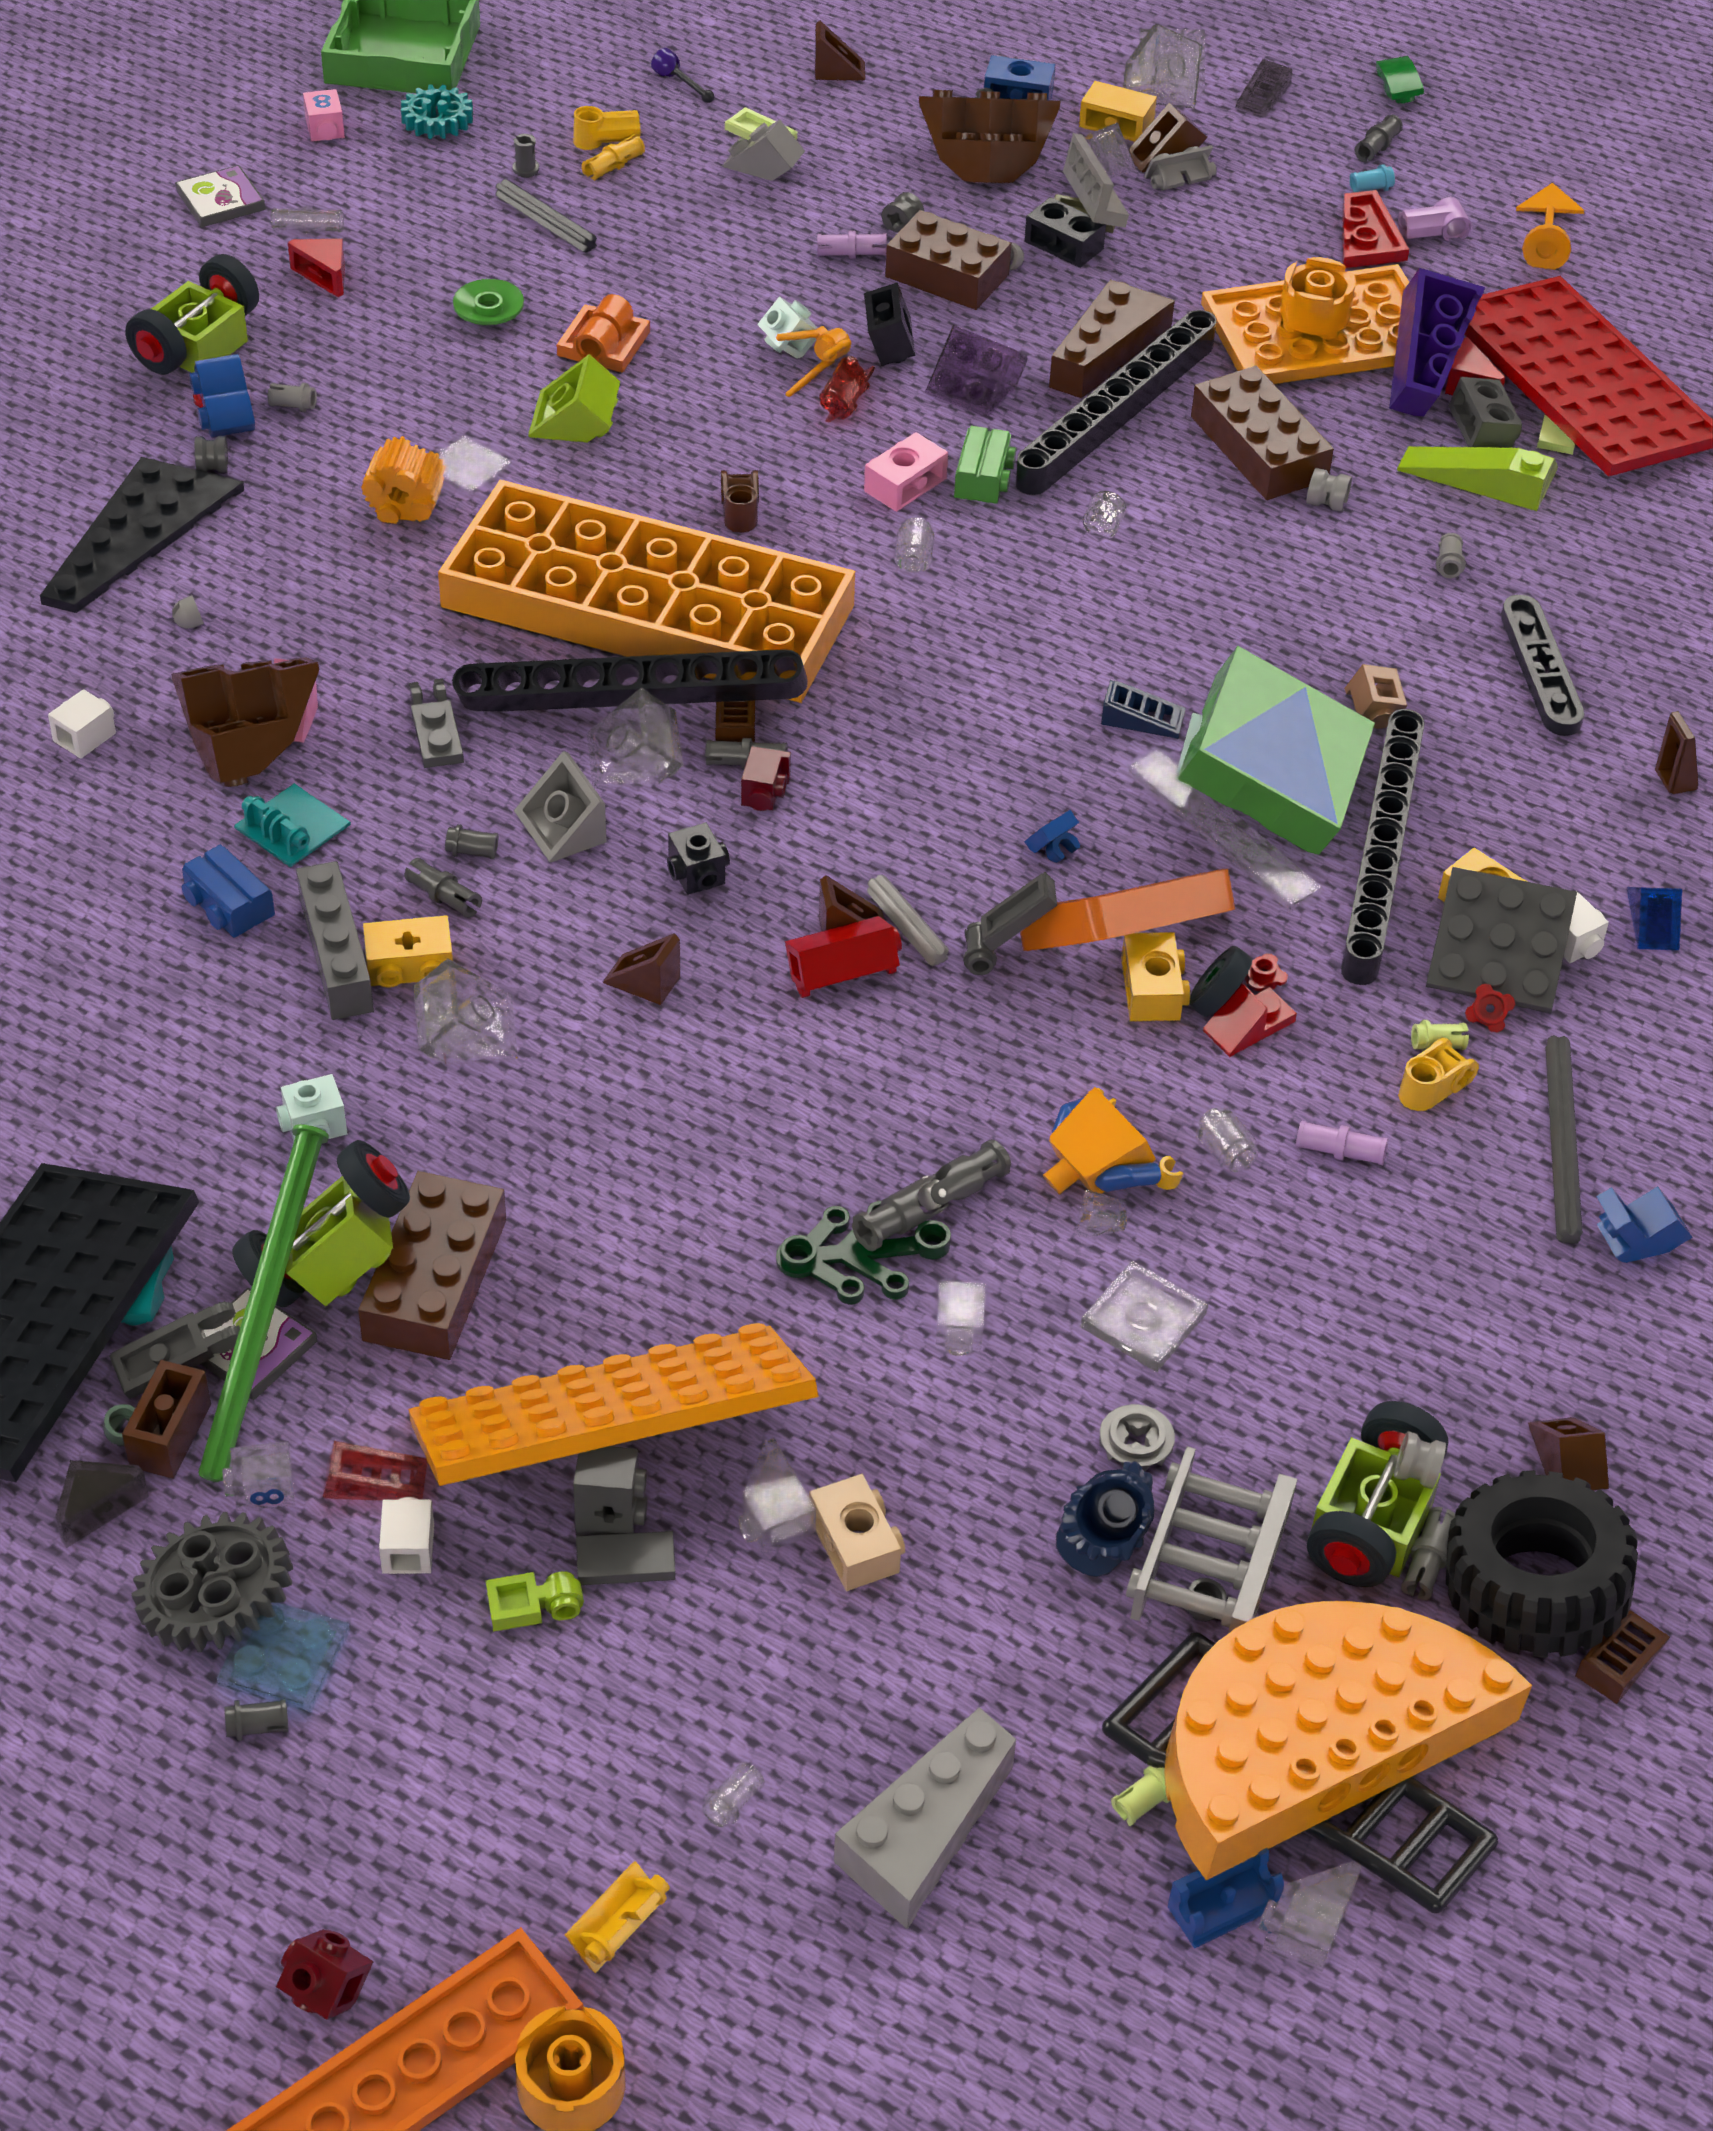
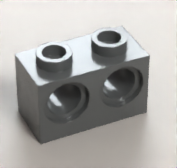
M1460 377L1448 406L1468 447L1512 448L1515 440L1521 434L1522 423L1501 381L1496 379Z

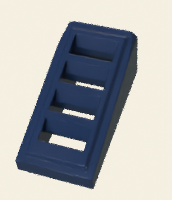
M1110 680L1103 704L1101 725L1178 739L1186 708L1128 684ZM1148 712H1154L1155 717L1148 715ZM1164 714L1171 715L1170 723L1163 721Z

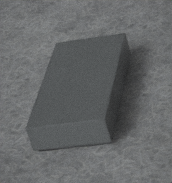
M1046 872L1041 873L981 916L983 944L991 951H994L1057 906L1055 881Z
M673 1531L576 1536L577 1574L581 1585L676 1580Z

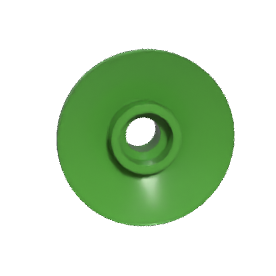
M480 279L469 282L457 290L453 297V307L458 316L470 323L497 325L508 322L520 314L524 307V297L518 287L507 281Z

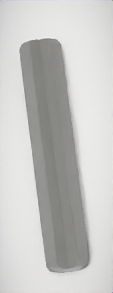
M885 875L871 878L867 883L869 886L867 893L931 966L945 962L948 959V947Z

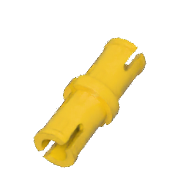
M632 134L618 144L605 146L598 155L582 162L583 174L588 177L593 175L591 179L595 181L614 169L619 170L623 168L625 163L644 154L645 145L643 140L636 136V134Z

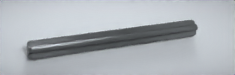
M1553 1035L1547 1039L1545 1050L1556 1238L1562 1243L1576 1244L1581 1240L1580 1236L1583 1231L1571 1046L1567 1037Z

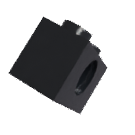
M898 282L864 293L868 333L881 366L890 363H901L907 358L915 356L911 316Z

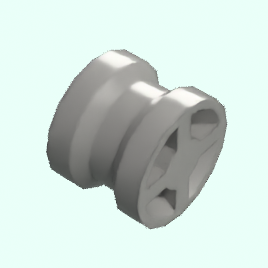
M1408 1431L1400 1447L1394 1477L1401 1480L1411 1477L1419 1480L1423 1487L1433 1489L1443 1464L1446 1443L1434 1440L1431 1443L1420 1440L1418 1434Z

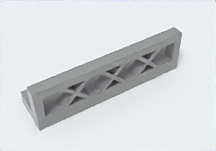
M1073 133L1063 168L1064 175L1094 223L1126 228L1129 214L1113 190L1114 184L1084 136Z

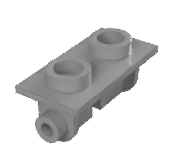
M1194 146L1183 152L1171 155L1168 153L1157 155L1151 159L1144 178L1151 177L1153 189L1160 188L1162 191L1183 186L1185 181L1182 174H1185L1189 184L1211 180L1212 176L1217 173L1215 163L1208 160L1213 146L1201 148Z

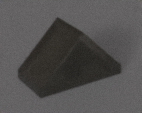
M70 1460L55 1516L61 1542L64 1546L68 1548L148 1498L149 1494L144 1471L138 1465Z

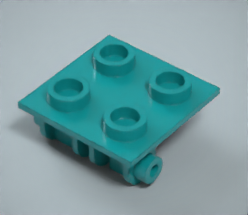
M294 783L266 803L260 796L246 797L241 805L245 818L236 823L234 828L291 868L350 826L351 822Z

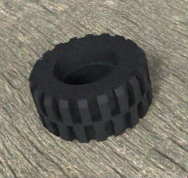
M1535 1470L1521 1471L1520 1476L1513 1478L1509 1474L1497 1477L1493 1480L1492 1486L1485 1483L1471 1492V1497H1467L1460 1503L1455 1511V1518L1451 1520L1446 1560L1448 1597L1452 1606L1459 1611V1617L1470 1629L1477 1627L1479 1629L1478 1635L1492 1645L1496 1641L1504 1644L1506 1651L1519 1654L1520 1650L1533 1652V1657L1547 1658L1548 1653L1559 1652L1560 1657L1574 1655L1577 1653V1648L1581 1646L1588 1650L1600 1644L1603 1635L1606 1638L1611 1636L1621 1626V1620L1627 1617L1630 1610L1638 1559V1541L1635 1530L1629 1525L1630 1519L1619 1506L1613 1507V1499L1600 1489L1596 1492L1591 1490L1588 1482L1577 1477L1574 1481L1564 1479L1563 1473L1549 1471V1475H1536ZM1522 1552H1546L1568 1560L1577 1569L1559 1575H1538L1516 1568L1508 1563L1505 1558Z

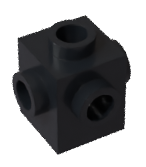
M707 822L668 833L667 867L673 881L679 880L687 895L725 884V866L730 864L729 853L723 842L718 843Z

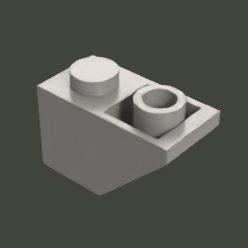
M779 119L769 127L765 123L760 125L751 133L749 140L746 141L744 138L736 141L728 149L731 155L722 166L773 181L792 169L805 150Z

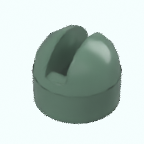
M119 1404L107 1411L104 1417L103 1431L111 1443L120 1447L124 1446L122 1433H118L126 1420H130L135 1407Z

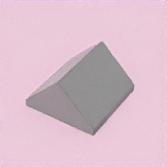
M563 751L514 810L549 862H554L606 843L605 803L571 755Z

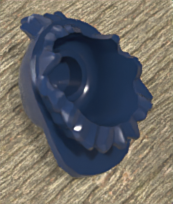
M1126 1461L1124 1462L1123 1469L1107 1470L1096 1474L1085 1485H1078L1076 1487L1077 1490L1071 1494V1501L1063 1507L1062 1523L1056 1533V1549L1062 1559L1073 1569L1093 1577L1108 1575L1122 1561L1130 1559L1135 1547L1141 1548L1144 1545V1536L1154 1519L1152 1475L1148 1472L1145 1473L1138 1462Z

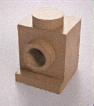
M1362 664L1344 688L1346 694L1352 696L1356 712L1375 723L1374 728L1376 729L1386 728L1390 715L1396 710L1407 707L1396 668Z

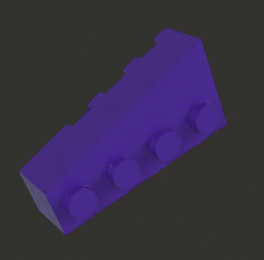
M1422 268L1417 270L1403 290L1389 409L1413 416H1425L1442 391L1454 363L1455 355L1463 342L1466 329L1474 316L1475 308L1486 287Z

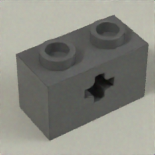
M608 1446L578 1453L573 1481L576 1536L635 1533L636 1525H645L648 1502L647 1497H645L647 1469H639L638 1449Z

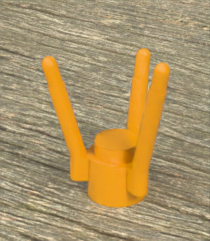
M821 326L815 330L788 332L776 336L778 341L816 338L814 351L817 357L821 359L817 366L785 393L787 397H791L825 368L835 363L836 359L850 351L851 340L843 329L834 328L828 331L824 326Z

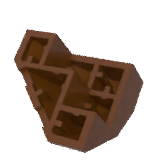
M304 657L293 658L272 664V660L244 662L241 664L242 671L227 670L224 668V664L171 674L195 748L210 778L219 783H224L225 787L246 784L249 782L248 777L260 774L294 742L320 670L317 661Z

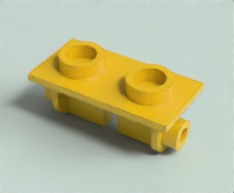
M633 1861L564 1934L590 1970L596 1973L607 1961H611L615 1956V1952L659 1905L664 1904L667 1900L666 1893L670 1889L669 1884L657 1874H654L649 1879L637 1861Z

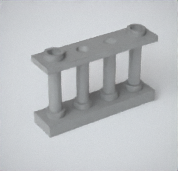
M1187 1446L1181 1463H1171L1164 1490L1170 1491L1143 1569L1134 1568L1128 1583L1126 1596L1134 1599L1130 1618L1140 1621L1147 1599L1150 1598L1219 1619L1222 1626L1229 1628L1228 1633L1257 1615L1292 1506L1297 1479L1279 1473L1273 1492L1264 1489L1263 1494L1191 1473L1196 1449ZM1185 1491L1255 1511L1258 1518L1264 1519L1262 1526L1252 1525L1250 1529L1180 1508ZM1173 1526L1245 1547V1553L1252 1554L1250 1563L1241 1560L1240 1564H1235L1169 1544L1168 1540ZM1160 1562L1234 1583L1233 1589L1240 1590L1238 1599L1228 1597V1600L1225 1601L1156 1580L1155 1577Z

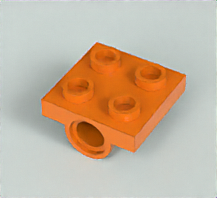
M615 294L606 295L597 307L584 304L556 344L557 356L579 362L590 354L606 369L623 373L649 335L650 320L634 317L632 306L625 298Z

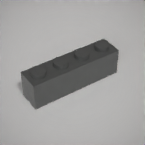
M333 861L296 868L300 903L331 1019L336 1020L374 1012L371 980L338 862Z

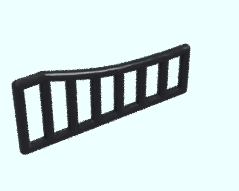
M1199 1632L1191 1633L1104 1720L1102 1724L1103 1733L1145 1764L1155 1768H1165L1166 1750L1175 1719L1152 1743L1132 1730L1128 1725L1197 1655L1203 1658L1216 1643ZM1413 1777L1378 1793L1345 1831L1327 1820L1305 1830L1308 1834L1379 1876L1431 1913H1440L1446 1908L1498 1845V1837L1492 1830ZM1405 1796L1429 1812V1814L1389 1859L1365 1844L1364 1841L1402 1797ZM1448 1825L1472 1843L1438 1884L1432 1888L1408 1870L1444 1827Z

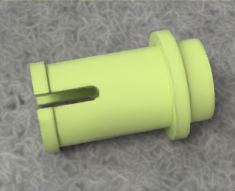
M1422 1020L1420 1024H1414L1412 1027V1046L1415 1050L1421 1049L1423 1052L1438 1039L1446 1037L1451 1041L1453 1049L1466 1050L1469 1035H1462V1032H1468V1027L1466 1023L1431 1024L1429 1020Z
M1148 1766L1144 1769V1776L1111 1799L1114 1810L1123 1820L1127 1821L1129 1826L1136 1823L1137 1819L1160 1802L1168 1803L1171 1801H1167L1165 1768Z

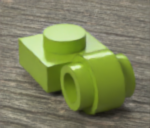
M567 1571L551 1574L547 1577L544 1585L536 1586L534 1572L485 1580L493 1632L541 1624L540 1609L543 1608L555 1620L573 1619L579 1615L580 1608L584 1604L580 1581Z

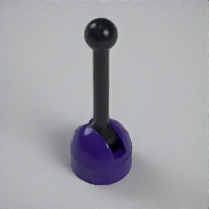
M662 48L656 52L651 61V68L660 76L666 75L668 77L676 75L698 92L704 102L710 103L714 100V93L711 90H704L679 70L680 60L669 48Z

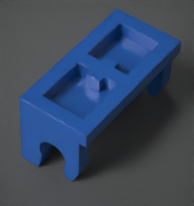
M1268 1848L1207 1881L1200 1871L1197 1870L1173 1882L1167 1907L1194 1949L1283 1906L1281 1902L1284 1889L1283 1875L1280 1872L1271 1876L1267 1866L1269 1861Z

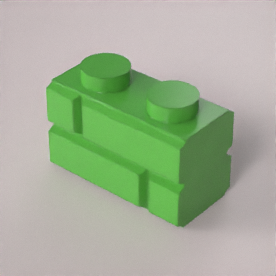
M970 426L968 428L955 474V498L998 504L1000 493L1008 492L1011 470L1006 469H1014L1017 447L1010 446L1011 434L1009 431L998 429L988 431L987 428Z

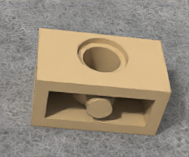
M863 1473L809 1491L808 1516L846 1591L900 1573L901 1555L905 1553V1544L899 1529L896 1526L890 1527L885 1518L886 1509L880 1492L877 1489H870ZM857 1530H859V1531H864V1533H855V1532H852V1531H857Z

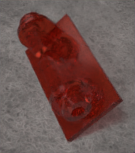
M847 356L840 360L832 374L834 377L828 380L819 396L821 406L830 412L825 420L826 422H831L838 417L845 419L858 407L856 403L858 397L870 386L868 380L876 369L874 365L864 371L859 365L858 360L853 356Z

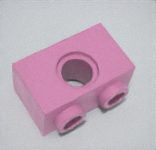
M915 432L865 465L864 491L897 512L947 479L948 452Z

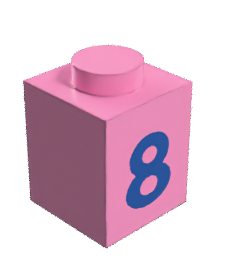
M337 90L303 93L305 117L311 142L345 138L343 115Z

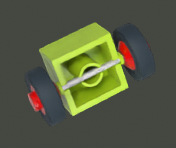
M227 254L216 255L205 262L200 269L199 281L201 286L187 281L151 309L142 310L134 315L126 324L125 335L132 353L139 362L150 371L161 375L169 374L178 367L192 373L195 372V361L231 355L248 342L245 316L257 306L259 290L254 277L243 263Z
M356 1140L340 1152L337 1156V1165L342 1176L303 1209L276 1306L287 1307L291 1305L306 1290L326 1307L337 1296L343 1297L348 1294L355 1286L358 1278L371 1267L377 1268L382 1265L389 1257L393 1249L389 1218L396 1215L409 1203L410 1194L395 1166L368 1143ZM258 1230L246 1233L232 1248L235 1263L251 1286L254 1282L267 1234Z
M1387 1401L1376 1405L1369 1412L1362 1426V1441L1350 1438L1316 1507L1312 1529L1307 1540V1551L1312 1561L1323 1572L1342 1583L1356 1587H1374L1384 1582L1389 1574L1399 1578L1412 1551V1546L1418 1538L1428 1513L1433 1506L1441 1473H1439L1433 1489L1423 1487L1419 1480L1411 1477L1406 1480L1394 1477L1400 1447L1408 1431L1418 1434L1420 1440L1431 1443L1434 1440L1445 1442V1455L1448 1449V1435L1444 1427L1435 1417L1415 1405L1400 1401Z

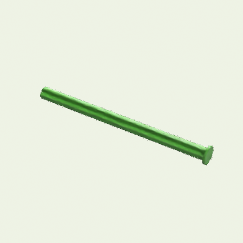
M297 1124L292 1129V1133L296 1137L198 1471L200 1477L212 1482L224 1481L227 1477L320 1148L329 1139L327 1132L311 1125Z

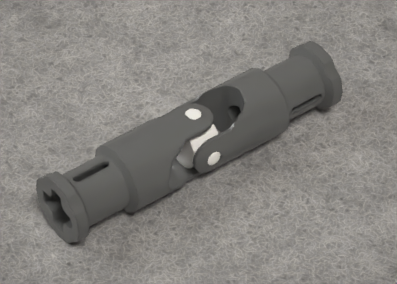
M990 1139L981 1144V1149L970 1156L961 1155L942 1166L933 1175L924 1176L883 1199L880 1207L873 1211L856 1214L853 1216L852 1223L856 1239L867 1250L874 1251L882 1246V1242L895 1233L902 1235L942 1212L949 1206L947 1202L963 1200L981 1190L984 1182L995 1176L998 1178L1004 1177L1010 1173L1011 1160L1006 1149L996 1140ZM920 1206L924 1207L928 1211L923 1212Z

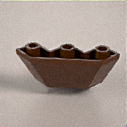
M933 90V96H919V105L939 159L965 182L1013 183L1037 163L1060 109V101L1047 100V93H1027V99H1000V92L980 91V98L953 97V90Z

